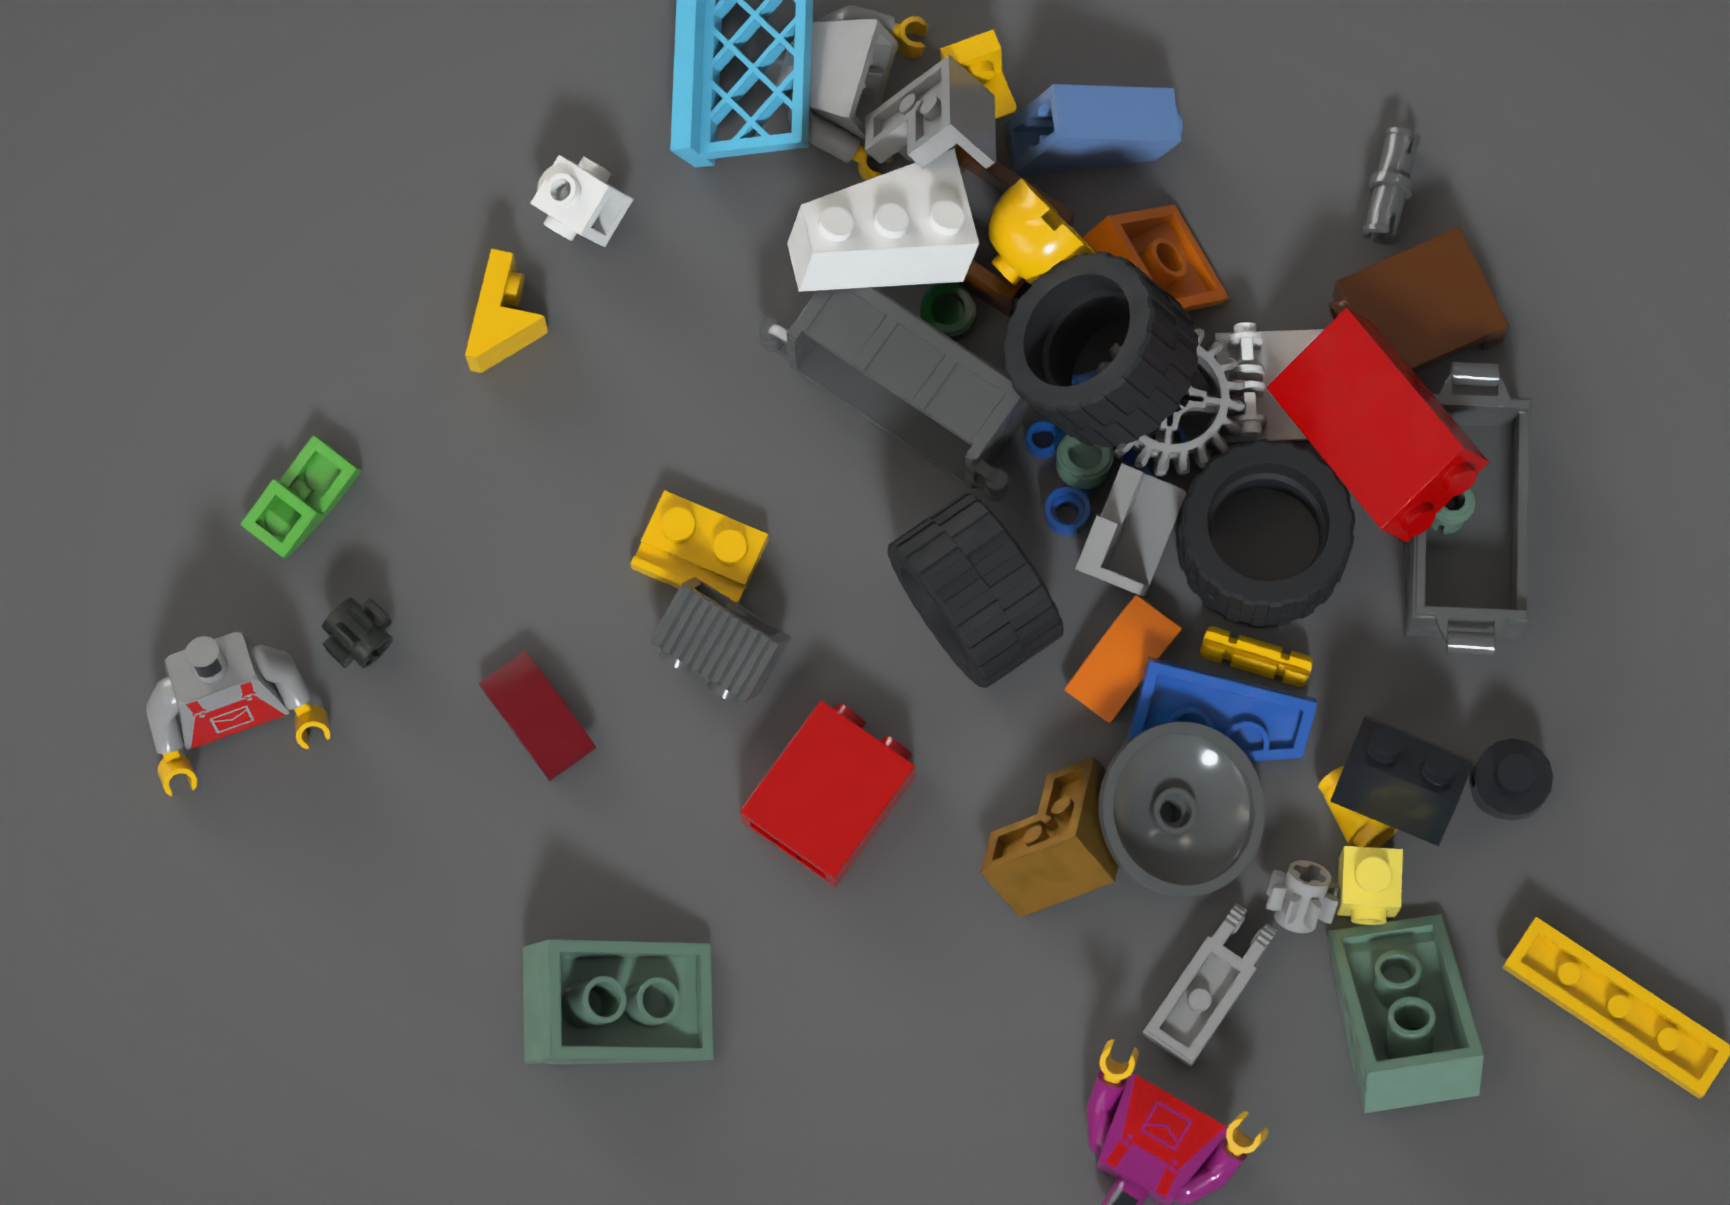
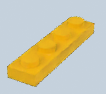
M1535 917L1502 967L1698 1099L1705 1095L1730 1056V1044L1538 917Z

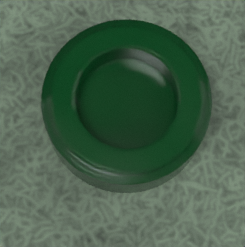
M941 283L929 289L924 295L920 304V318L954 341H958L967 336L975 325L976 303L972 294L963 286L955 283Z

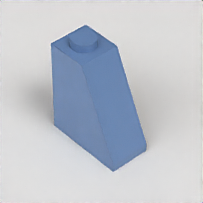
M1053 84L1005 124L1011 169L1020 177L1156 161L1182 141L1183 118L1176 106L1174 88Z

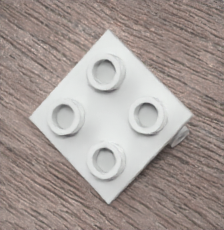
M1243 322L1235 324L1234 332L1215 333V341L1219 340L1224 345L1222 350L1216 355L1218 363L1222 364L1230 358H1235L1238 363L1232 371L1225 374L1227 381L1242 379L1245 382L1243 390L1235 394H1229L1230 399L1246 403V410L1238 415L1227 414L1228 418L1236 421L1241 427L1239 433L1235 436L1220 433L1227 443H1251L1257 439H1267V441L1276 442L1281 440L1308 441L1266 387L1324 329L1257 332L1255 323Z

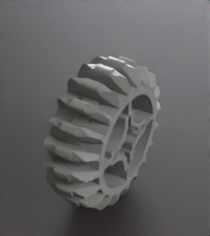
M1201 328L1194 330L1198 335L1199 343L1197 347V369L1205 377L1211 395H1207V391L1198 390L1190 386L1187 395H1184L1181 399V402H1185L1183 406L1178 404L1179 407L1171 417L1166 418L1160 424L1161 426L1153 431L1152 434L1156 435L1155 440L1143 435L1137 441L1129 444L1122 443L1115 448L1113 453L1117 458L1124 456L1131 448L1136 450L1138 453L1133 460L1132 467L1137 470L1144 468L1149 457L1155 458L1153 469L1156 476L1166 474L1170 459L1173 460L1178 475H1186L1190 471L1189 455L1196 465L1203 469L1206 463L1211 460L1206 446L1219 455L1226 452L1229 448L1226 440L1219 432L1235 436L1241 429L1236 421L1227 417V414L1238 415L1245 412L1246 403L1230 399L1229 394H1235L1243 390L1245 382L1242 379L1227 381L1225 376L1238 363L1235 358L1227 359L1222 364L1218 363L1214 356L1224 347L1223 343L1219 340L1213 342L1207 350L1202 348L1200 344L1204 338L1205 331ZM1115 343L1109 349L1113 360L1123 345ZM1101 362L1097 368V373H1101L1110 363ZM1199 412L1211 413L1206 428L1198 438L1185 443L1173 444L1174 432L1178 430V423L1182 415H1197Z

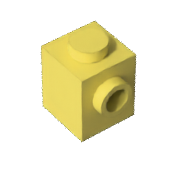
M1344 846L1338 858V885L1340 887L1337 893L1339 903L1336 916H1351V922L1364 925H1381L1386 923V918L1395 919L1401 908L1403 849Z

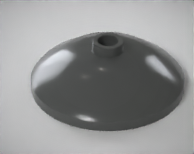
M1173 722L1154 726L1140 732L1125 743L1116 753L1102 781L1099 794V820L1108 850L1119 867L1131 879L1144 888L1158 894L1172 897H1193L1223 888L1237 878L1248 866L1262 838L1265 823V800L1261 782L1254 766L1235 742L1221 732L1205 725L1191 722ZM1164 802L1169 803L1173 809V818L1170 822H1166L1161 816V806Z

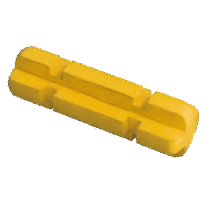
M1215 626L1208 627L1205 631L1200 647V655L1203 658L1222 663L1223 659L1231 661V667L1270 679H1274V676L1278 675L1283 677L1282 682L1293 686L1304 687L1307 684L1313 666V658L1310 655L1293 650L1289 655L1282 652L1283 647L1239 634L1238 639L1230 637L1231 631Z

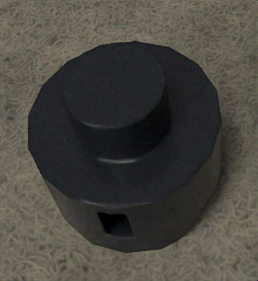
M1513 738L1497 741L1484 751L1472 771L1470 789L1473 801L1483 812L1495 818L1506 820L1528 818L1539 811L1551 792L1553 773L1550 761L1541 749L1528 741Z

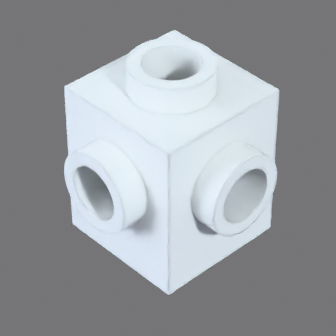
M559 155L553 166L549 167L542 174L538 182L537 193L530 204L548 214L543 223L545 226L568 240L573 241L578 233L606 247L634 199L607 183L613 173L583 156L577 165Z

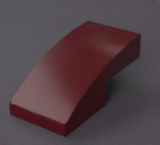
M526 651L478 683L484 694L549 781L596 749L593 741Z

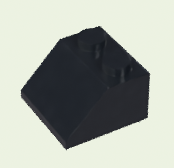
M1365 716L1330 802L1439 846L1459 802L1474 762L1468 757Z

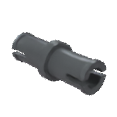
M1392 127L1385 130V141L1378 171L1372 173L1368 188L1372 192L1366 223L1363 226L1362 236L1366 239L1371 238V241L1374 243L1388 245L1397 242L1404 202L1412 196L1414 183L1410 176L1417 146L1420 143V136L1417 133L1411 135L1412 130L1406 128Z

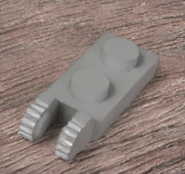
M1237 903L1224 919L1212 938L1208 936L1142 1033L1147 1039L1190 1068L1256 972L1257 968L1254 966L1278 931L1269 924L1259 929L1250 942L1251 947L1243 958L1224 947L1231 935L1238 931L1245 920L1247 910Z

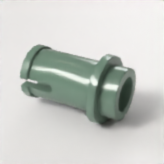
M1470 488L1451 499L1456 502L1455 510H1449L1444 506L1436 514L1435 520L1431 525L1435 531H1437L1439 525L1444 526L1442 534H1453L1460 530L1464 522L1471 517L1476 503Z

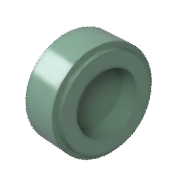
M1067 434L1060 441L1057 448L1055 462L1057 473L1065 483L1079 489L1095 488L1103 484L1111 474L1114 459L1113 448H1103L1100 445L1089 446Z

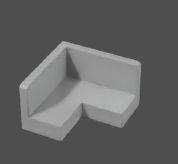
M950 55L865 116V151L880 164L899 152L908 161H915L924 168L956 144L962 147L986 169L996 163L995 95Z
M1121 463L1100 516L1096 515L1075 569L1145 597L1185 500L1186 491Z

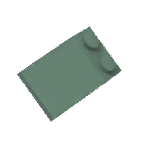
M1442 914L1390 921L1381 925H1364L1328 931L1327 939L1350 1063L1364 1113L1480 1096L1484 1054Z
M549 939L523 947L524 1064L582 1065L714 1060L711 943Z

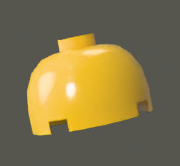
M1020 178L1001 196L993 207L988 222L989 239L998 255L991 262L1014 286L1022 279L1032 285L1040 275L1050 271L1051 267L1061 261L1064 262L1072 259L1075 255L1083 253L1096 254L1072 226L1070 227L1054 207L1025 179Z

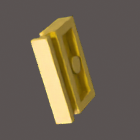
M664 490L641 539L640 547L636 555L633 556L630 565L631 569L678 589L683 582L696 577L739 604L744 590L747 589L769 541V536L765 532Z

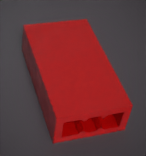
M1347 307L1266 387L1379 528L1405 542H1408L1413 536L1426 531L1433 524L1436 514L1454 496L1466 492L1475 483L1477 474L1489 463L1371 321Z

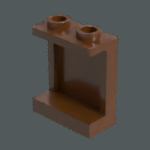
M1460 227L1337 280L1332 294L1333 301L1328 304L1333 320L1347 307L1371 321L1414 373L1476 345H1480L1482 351L1503 342L1509 327Z

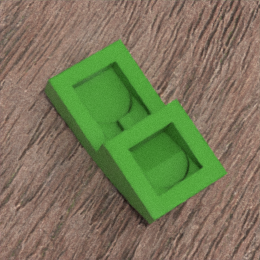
M313 435L280 480L273 479L240 525L282 558L287 559L325 519L363 470L321 437Z

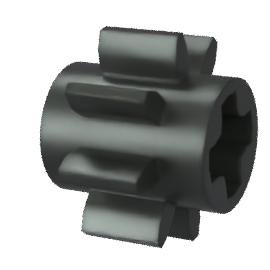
M348 598L339 604L323 622L322 629L330 637L322 645L343 668H346L353 660L362 668H366L379 659L391 645L393 637L385 629L392 624V621L389 619V615L372 598H368L362 606L353 598Z

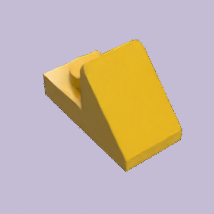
M994 29L940 48L941 60L950 55L995 95V119L1016 111V103L1002 72V48Z
M495 249L490 251L465 352L470 371L482 373L538 340L548 332L547 323L543 315L509 308V305L515 307L519 305L524 286V274L518 273L513 253Z

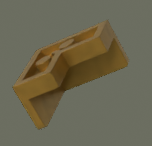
M1095 756L1047 774L1038 814L990 832L980 873L1019 916L1032 914L1114 883L1116 880L1119 865L1107 848L1099 820V794L1106 769Z

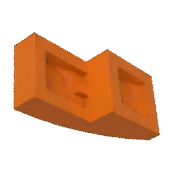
M1136 594L1110 626L1064 690L1109 724L1115 722L1141 685L1148 656L1162 659L1184 627L1146 599Z

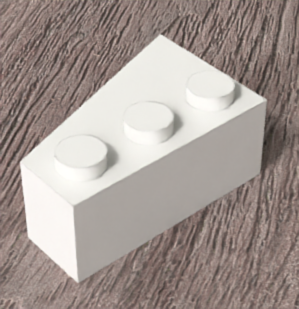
M955 149L946 151L924 168L917 163H913L801 204L787 243L798 291L963 282L979 241Z

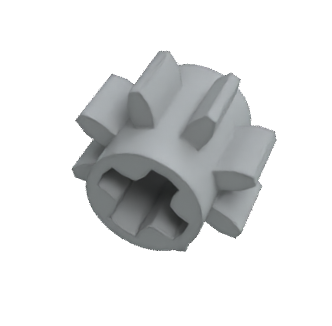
M1306 860L1295 861L1290 864L1287 874L1278 870L1273 871L1266 892L1269 896L1266 908L1267 910L1275 911L1274 918L1283 928L1295 933H1309L1315 930L1318 920L1329 924L1333 922L1339 899L1336 896L1340 886L1330 883L1331 874L1320 864Z

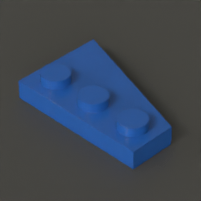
M1148 656L1125 743L1140 732L1154 726L1173 722H1191L1211 727L1229 737L1242 749L1250 761L1303 758L1318 702L1313 697Z

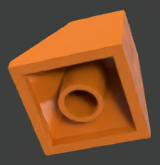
M1175 204L1107 216L1083 237L1096 253L1107 252L1115 257L1122 256L1131 261L1182 304V308L1186 311L1221 305L1230 299Z

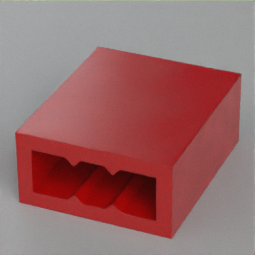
M820 700L739 812L743 824L836 888L916 777V768L914 764L909 762L913 756L912 753L902 744L886 735L879 741L862 729L866 722L853 710L841 703H837L833 709Z

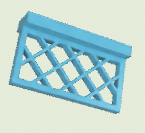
M676 0L670 151L693 167L698 168L715 166V158L808 148L813 0H793L796 3L795 17L781 33L770 25L766 19L783 0H764L756 10L745 0ZM738 3L751 16L729 40L722 33V19ZM763 26L775 40L753 63L740 49L758 28ZM787 49L794 56V70L778 87L764 72ZM736 56L749 69L727 93L719 85L720 71ZM760 79L773 93L756 113L751 116L738 102L756 81ZM792 92H793V99H791V98L788 97ZM784 102L792 109L791 133L771 135L762 126ZM734 109L747 123L732 140L717 141L718 124ZM757 132L761 135L759 137H753Z

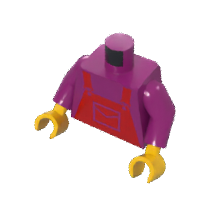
M1115 1039L1109 1040L1101 1054L1099 1063L1101 1070L1097 1075L1086 1106L1088 1146L1099 1157L1096 1168L1116 1179L1101 1205H1142L1146 1197L1159 1205H1172L1174 1201L1182 1204H1191L1224 1187L1244 1162L1247 1153L1253 1152L1267 1138L1268 1128L1265 1127L1256 1138L1245 1136L1241 1129V1122L1249 1115V1112H1242L1229 1127L1221 1124L1133 1073L1139 1057V1051L1136 1047H1134L1128 1062L1120 1063L1115 1061L1110 1054Z

